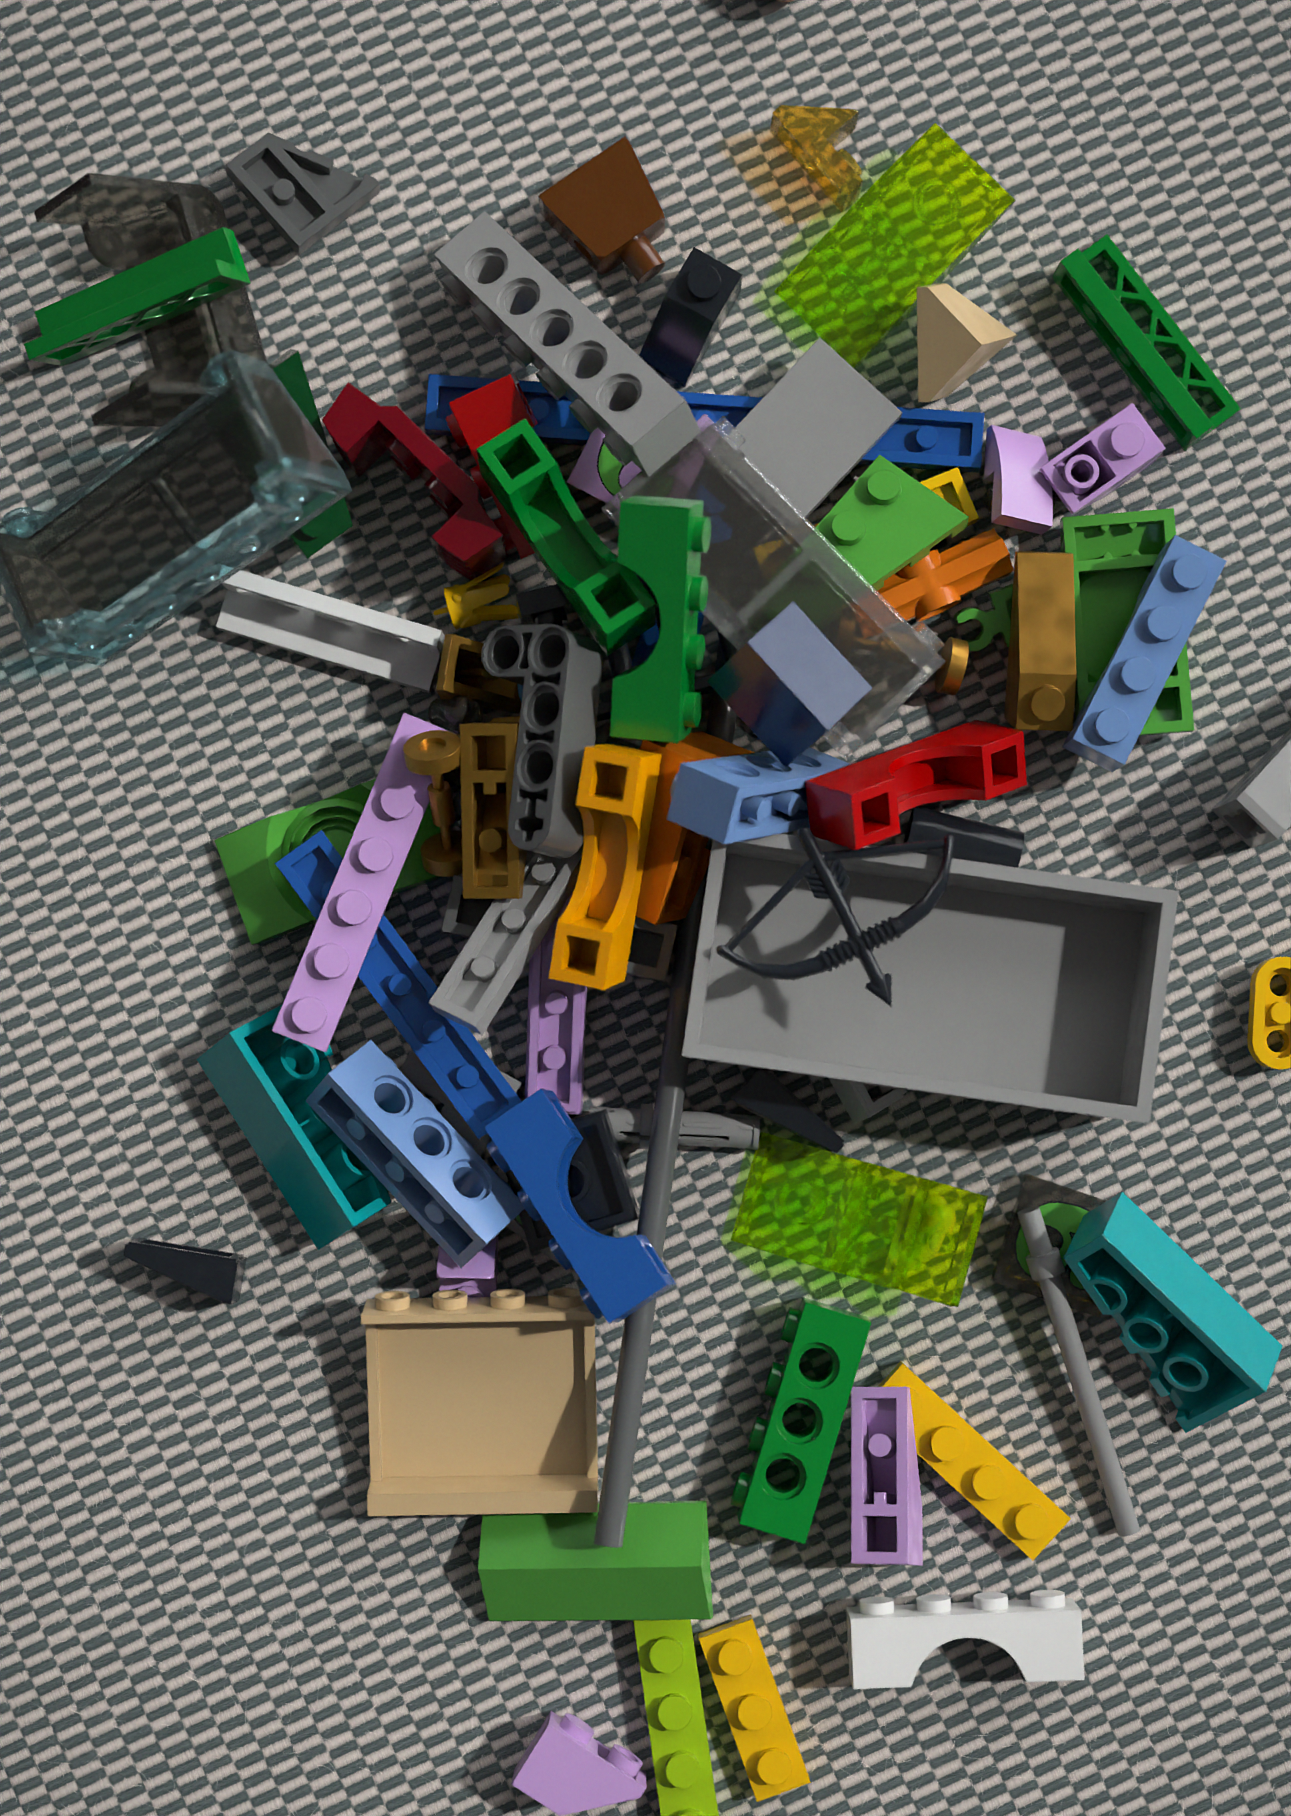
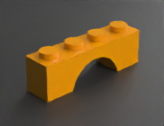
M612 744L585 747L576 806L582 815L584 829L582 860L570 902L557 921L549 971L550 979L600 990L608 989L625 981L662 754Z

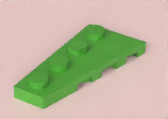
M879 455L737 616L738 625L750 635L755 636L794 601L821 631L841 617V611L862 596L865 599L884 586L886 579L908 564L912 567L929 555L930 548L949 535L953 538L966 529L969 517Z

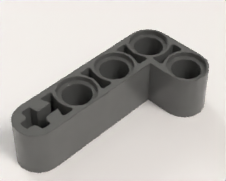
M508 625L498 627L489 633L484 641L481 651L484 668L493 676L523 686L508 821L509 835L512 842L520 849L559 859L569 858L578 851L584 839L582 815L576 806L585 747L595 745L604 662L603 651L600 644L593 638L558 625Z

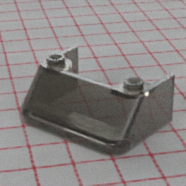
M87 173L34 211L36 222L81 226L91 255L103 266L115 270H128L219 228L225 227L229 229L220 201L214 193L202 185ZM246 286L145 330L155 370H147L134 377L129 386V393L91 415L94 426L162 427L200 416L199 414L265 368L268 362Z

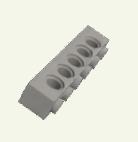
M485 211L434 254L446 274L440 279V282L454 301L460 306L468 301L474 307L471 310L473 316L490 336L494 337L500 332L506 338L503 341L504 346L523 368L532 363L539 370L535 373L536 377L552 397L559 400L565 395L572 402L569 405V409L588 432L592 433L596 428H599L606 435L603 438L604 444L623 466L632 461L649 477L701 432L686 400Z

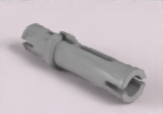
M641 1104V1109L590 1106V1114L607 1109L617 1142L639 1143V1148H649L654 1112L653 1104ZM682 1111L678 1145L738 1147L758 1150L760 1118L754 1113L729 1114Z

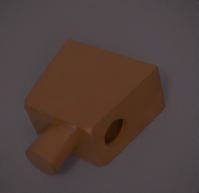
M626 136L538 195L540 214L545 221L599 274H606L624 262L636 281L642 284L655 277L665 267L666 263L651 244V242L665 232V216Z

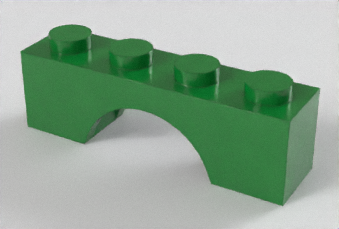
M526 419L521 420L476 449L480 475L607 656L655 626V601L633 570L618 563V556L602 542L592 529L569 492L558 464Z
M634 495L620 502L617 562L636 572L649 585L660 609L661 628L656 647L647 661L628 668L613 678L610 737L679 743L692 732V727H698L702 713V695L700 692H694L695 670H700L704 661L705 638L704 635L697 634L698 611H704L708 596V581L706 576H700L701 553L708 551L711 537V522L709 517H703L704 501Z

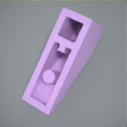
M852 1387L851 1390L852 1564L923 1566L922 1499L910 1387Z

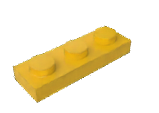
M750 1614L698 1633L700 1644L756 1801L759 1802L811 1783L752 1615Z

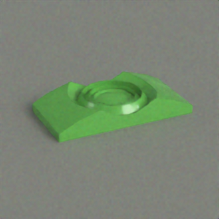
M1174 508L1071 516L1060 519L1061 552L1073 553L1076 637L1074 708L1076 718L1087 696L1094 688L1111 659L1133 614L1137 597L1161 549L1176 535ZM1186 643L1139 736L1184 733L1195 730Z
M376 779L360 783L315 803L272 815L214 840L251 945L254 946L317 923L315 917L275 863L321 830L340 856L344 858ZM430 802L391 895L441 878V876L432 875L424 869L420 851L425 840L440 833V827L433 824Z

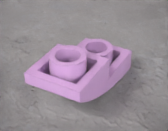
M994 425L987 428L984 480L993 482L991 523L1041 535L1052 527V487L1039 470L1049 462L1041 437Z

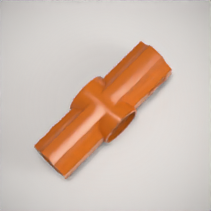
M994 528L986 532L984 531L941 553L938 550L930 551L929 555L912 567L908 564L886 579L884 586L865 599L862 596L844 609V612L855 616L854 634L861 640L870 641L874 637L888 633L913 619L916 622H921L936 616L961 602V597L1011 575L1014 569L1010 560V554L1003 539L996 533Z

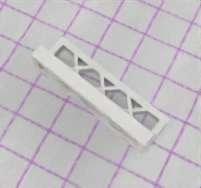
M229 566L224 567L220 582L225 586L227 592L216 624L220 631L431 694L441 662L445 638L442 630Z

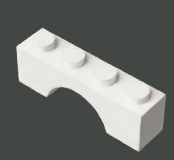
M1033 1591L1030 1593V1600H1008V1595L1005 1593L983 1592L973 1595V1602L951 1603L950 1596L930 1594L918 1596L916 1604L894 1605V1600L889 1597H866L859 1600V1606L846 1607L849 1676L853 1689L911 1687L915 1675L925 1658L937 1647L960 1638L983 1639L1003 1648L1015 1660L1026 1682L1085 1680L1081 1609L1072 1598H1065V1593L1062 1591Z

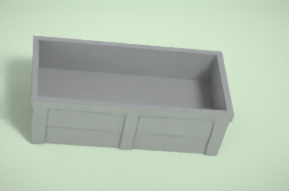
M776 834L729 844H722L715 840L712 841L682 1056L1150 1124L1179 891L952 858L946 891L930 914L904 934H901V938L897 939L895 937L893 942L887 941L888 944H881V947L878 949L876 947L873 948L874 951L872 953L883 975L887 973L892 975L891 1008L865 988L870 980L859 958L856 959L854 957L853 961H846L845 965L840 964L839 968H832L833 971L831 972L826 971L797 980L763 979L718 955L716 948L719 945L724 946L809 858L798 836ZM816 839L822 852L851 849L827 840ZM909 852L840 860L850 879L843 895L860 929L867 931V927L871 926L873 928L874 924H881L880 921H887V918L890 916L892 918L897 917L918 902L938 875L942 857ZM827 861L829 867L833 861ZM813 868L809 873H816V872H815V870H814V868ZM803 878L733 952L755 963L790 964L816 957L820 950L826 951V947L832 948L833 944L837 943L838 945L840 944L839 941H846L848 936L830 900L814 898L806 879Z

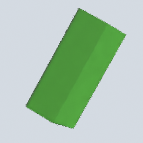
M706 1501L629 1502L622 1548L594 1544L598 1512L482 1514L478 1573L489 1621L699 1620L713 1618Z

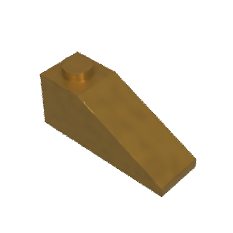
M1015 551L1004 718L1016 730L1072 731L1076 688L1073 553Z
M519 722L460 724L463 899H520L523 896L527 850L518 848L512 842L508 828Z

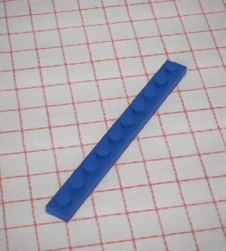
M429 374L425 417L426 434L453 436L446 421V416L453 414L449 402L498 379ZM518 380L538 422L532 429L542 442L586 445L591 433L575 418L569 409V405L572 402L565 395L556 400L540 382ZM677 391L686 400L696 422L718 433L708 454H711L763 398ZM897 407L903 412L901 418L858 463V465H871L881 455L900 468L949 471L958 467L960 472L979 473L982 462L985 413Z

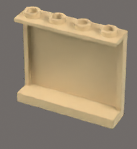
M557 1288L550 1290L548 1296H525V1292L522 1290L500 1289L491 1292L490 1297H467V1293L461 1290H443L435 1292L433 1298H410V1294L404 1291H385L376 1294L375 1299L366 1300L361 1314V1324H365L371 1481L367 1492L368 1516L598 1512L595 1317L583 1302L579 1289Z

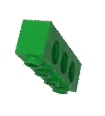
M802 1297L799 1310L789 1307L780 1340L789 1342L782 1364L772 1363L764 1388V1395L772 1397L766 1419L758 1416L755 1418L747 1445V1450L756 1452L750 1473L739 1472L730 1504L739 1507L737 1512L739 1524L802 1544L806 1543L872 1323L868 1317ZM811 1348L824 1349L830 1355V1365L827 1371L817 1377L807 1376L799 1369L801 1356ZM796 1403L806 1404L814 1410V1418L811 1425L802 1431H792L782 1421L786 1409ZM777 1459H789L798 1467L794 1480L783 1486L771 1483L766 1478L768 1466Z

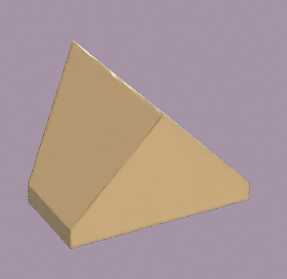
M947 283L917 287L918 402H932L949 396L1017 336L1016 333Z

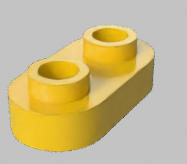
M1275 957L1263 961L1254 970L1250 981L1248 1049L1257 1063L1269 1069L1291 1068L1290 957ZM1275 975L1282 976L1287 984L1286 991L1281 996L1275 995L1270 989V981ZM1274 1030L1278 1031L1284 1039L1283 1047L1277 1052L1272 1051L1267 1045V1037Z

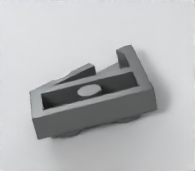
M269 132L226 164V175L298 255L306 251L380 193V183L374 177L367 174L364 175L363 179L334 167V160L316 152L301 151L292 142Z

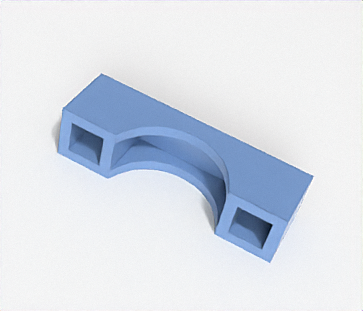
M1177 535L1161 549L1137 597V603L1129 623L1102 675L1087 696L1073 724L1072 731L1069 732L1062 746L1063 748L1111 772L1125 765L1227 560Z

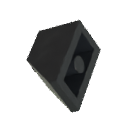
M693 247L663 299L639 357L653 370L686 387L741 292L743 274Z

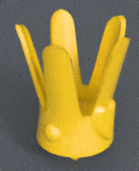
M500 563L466 584L444 587L447 607L434 610L433 614L437 616L449 612L455 630L478 625L482 621L518 619V610L514 605L482 606L508 594V584L510 582L508 575L503 574L483 581L498 572L504 566V563Z

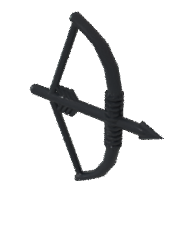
M808 827L800 828L798 838L809 859L724 946L719 945L716 948V953L736 966L763 979L797 980L826 971L831 972L833 971L832 968L837 969L840 964L845 965L846 961L851 962L854 957L856 959L859 958L870 980L865 988L892 1008V975L889 973L883 975L872 953L874 951L873 948L876 947L878 949L881 947V944H888L887 941L893 942L895 937L897 939L901 938V934H904L930 914L946 891L952 863L954 837L948 834L944 839L866 847L858 850L847 849L822 852L812 831ZM942 849L938 875L918 902L897 917L892 918L890 916L887 918V921L882 920L880 921L881 924H874L873 928L871 926L867 927V931L860 929L843 895L850 879L840 860ZM827 861H833L830 867ZM814 868L816 873H809ZM803 878L806 879L814 898L830 900L848 936L846 941L841 940L839 941L840 944L837 945L835 943L832 945V948L828 946L826 951L820 950L816 957L790 964L755 963L733 952Z

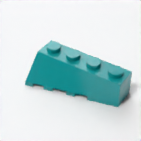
M280 1005L231 1031L196 1060L314 1245L320 1250L392 1203L386 1187L305 1101L325 1076L332 1071L328 1059L334 1054L330 1045L325 1053L273 1032V1026L282 1007Z
M1121 1192L1083 1216L1064 1256V1260L1101 1313L1112 1315L1120 1326L1122 1332L1119 1339L1129 1353H1138L1152 1372L1149 1378L1150 1383L1160 1397L1168 1396L1178 1410L1175 1419L1185 1433L1267 1391L1282 1345L1131 1199Z

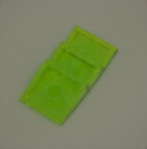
M934 123L854 203L774 292L853 368H857L894 326H899L917 306V287L942 283L1013 205L1016 199L937 123Z
M760 1132L758 1150H755L731 1241L826 1271L841 1273L882 1287L900 1290L948 1306L958 1307L988 1196Z

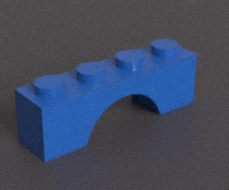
M543 1088L539 1089L484 1127L492 1139L487 1144L490 1155L503 1172L507 1173L512 1170L523 1188L517 1192L521 1204L533 1220L538 1221L542 1218L554 1236L548 1241L552 1253L564 1269L574 1268L585 1287L579 1290L580 1296L596 1319L604 1316L609 1324L620 1322L676 1285L675 1280L646 1235H633L622 1238L610 1237L592 1229L576 1212L568 1191V1171L572 1157L582 1142L583 1137L553 1091Z

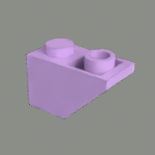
M1131 403L1047 462L1039 470L1073 515L1109 495L1153 464L1165 450V447L1135 405Z
M550 1711L516 1765L511 1785L559 1816L640 1798L646 1789V1772L641 1769L642 1761L631 1751L617 1744H614L612 1749L592 1738L594 1730L578 1717L566 1713L561 1718Z

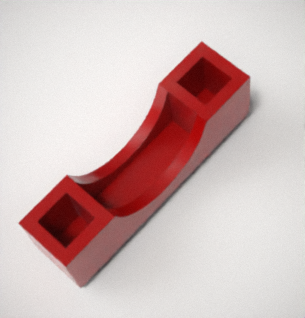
M974 720L806 780L810 830L816 838L858 850L900 834L899 814L913 807L945 800L969 799L986 801L1027 785L1024 732Z

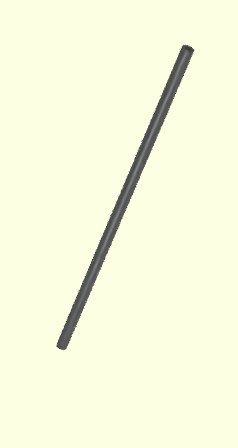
M720 642L718 643L714 674L725 664ZM717 692L711 694L706 733L733 744L737 714ZM709 838L706 849L711 850L713 839ZM709 866L686 918L680 919L636 1234L646 1235L661 1260L690 1057L682 1056ZM657 1297L626 1317L624 1321L594 1544L601 1546L623 1547Z

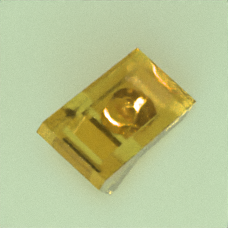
M780 105L772 112L770 133L843 213L859 199L863 180L860 178L862 171L856 160L846 150L840 149L836 151L835 147L856 129L859 111L845 108Z

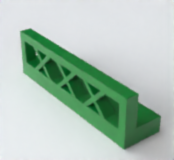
M225 227L219 228L35 311L42 336L24 344L29 360L65 366L251 284L233 230Z
M1108 234L1085 251L1081 252L1077 248L1060 261L1052 279L1184 451H1187L1240 411V406ZM1100 255H1103L1116 271L1114 290L1109 289L1090 264ZM1123 282L1131 292L1122 291ZM1120 302L1142 305L1149 315L1147 334L1142 332ZM1157 326L1165 336L1155 335ZM1154 346L1175 348L1183 359L1180 377L1174 374ZM1190 369L1198 380L1189 379ZM1187 389L1208 392L1221 410L1211 418H1208Z

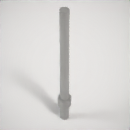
M1029 1207L1017 1213L1030 1252L1025 1257L1032 1280L1039 1281L1118 1536H1130L1137 1533L1140 1527L1060 1275L1065 1271L1059 1249L1051 1246L1040 1207Z

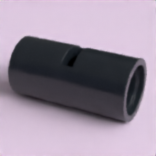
M918 806L913 807L903 843L940 840L950 834L954 837L953 859L1018 868L1023 850L1024 832ZM942 849L911 852L942 857Z

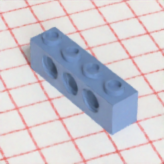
M810 747L787 767L771 751L681 763L679 772L674 777L670 788L672 800L667 820L722 844L797 831L802 827L810 828L805 781L851 764Z
M372 1040L330 1071L305 1100L460 1268L464 1267L525 1209L509 1184L502 1180L475 1152L473 1146L460 1136L436 1110L433 1103L418 1091L397 1068L394 1061L386 1056Z

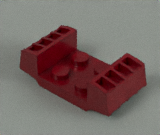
M348 382L322 421L337 450L350 469L360 477L388 450L391 453L390 460L408 479L413 482L420 476L425 481L424 486L431 493L429 495L431 501L449 518L432 536L433 542L440 558L461 576L471 581L506 560L509 555L502 538L503 534L486 513L478 485L398 406H380Z

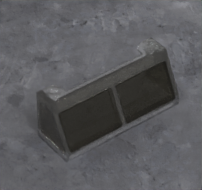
M704 414L696 421L701 430L696 437L649 477L641 471L602 510L619 527L620 502L634 495L704 501L703 517L710 518L711 537L708 551L701 553L700 576H706L708 581L707 603L702 613L740 650L753 636L794 601L872 687L857 704L822 736L847 760L945 662L937 653L945 644L924 622L920 621L913 628L739 449L747 440L724 416L714 423Z

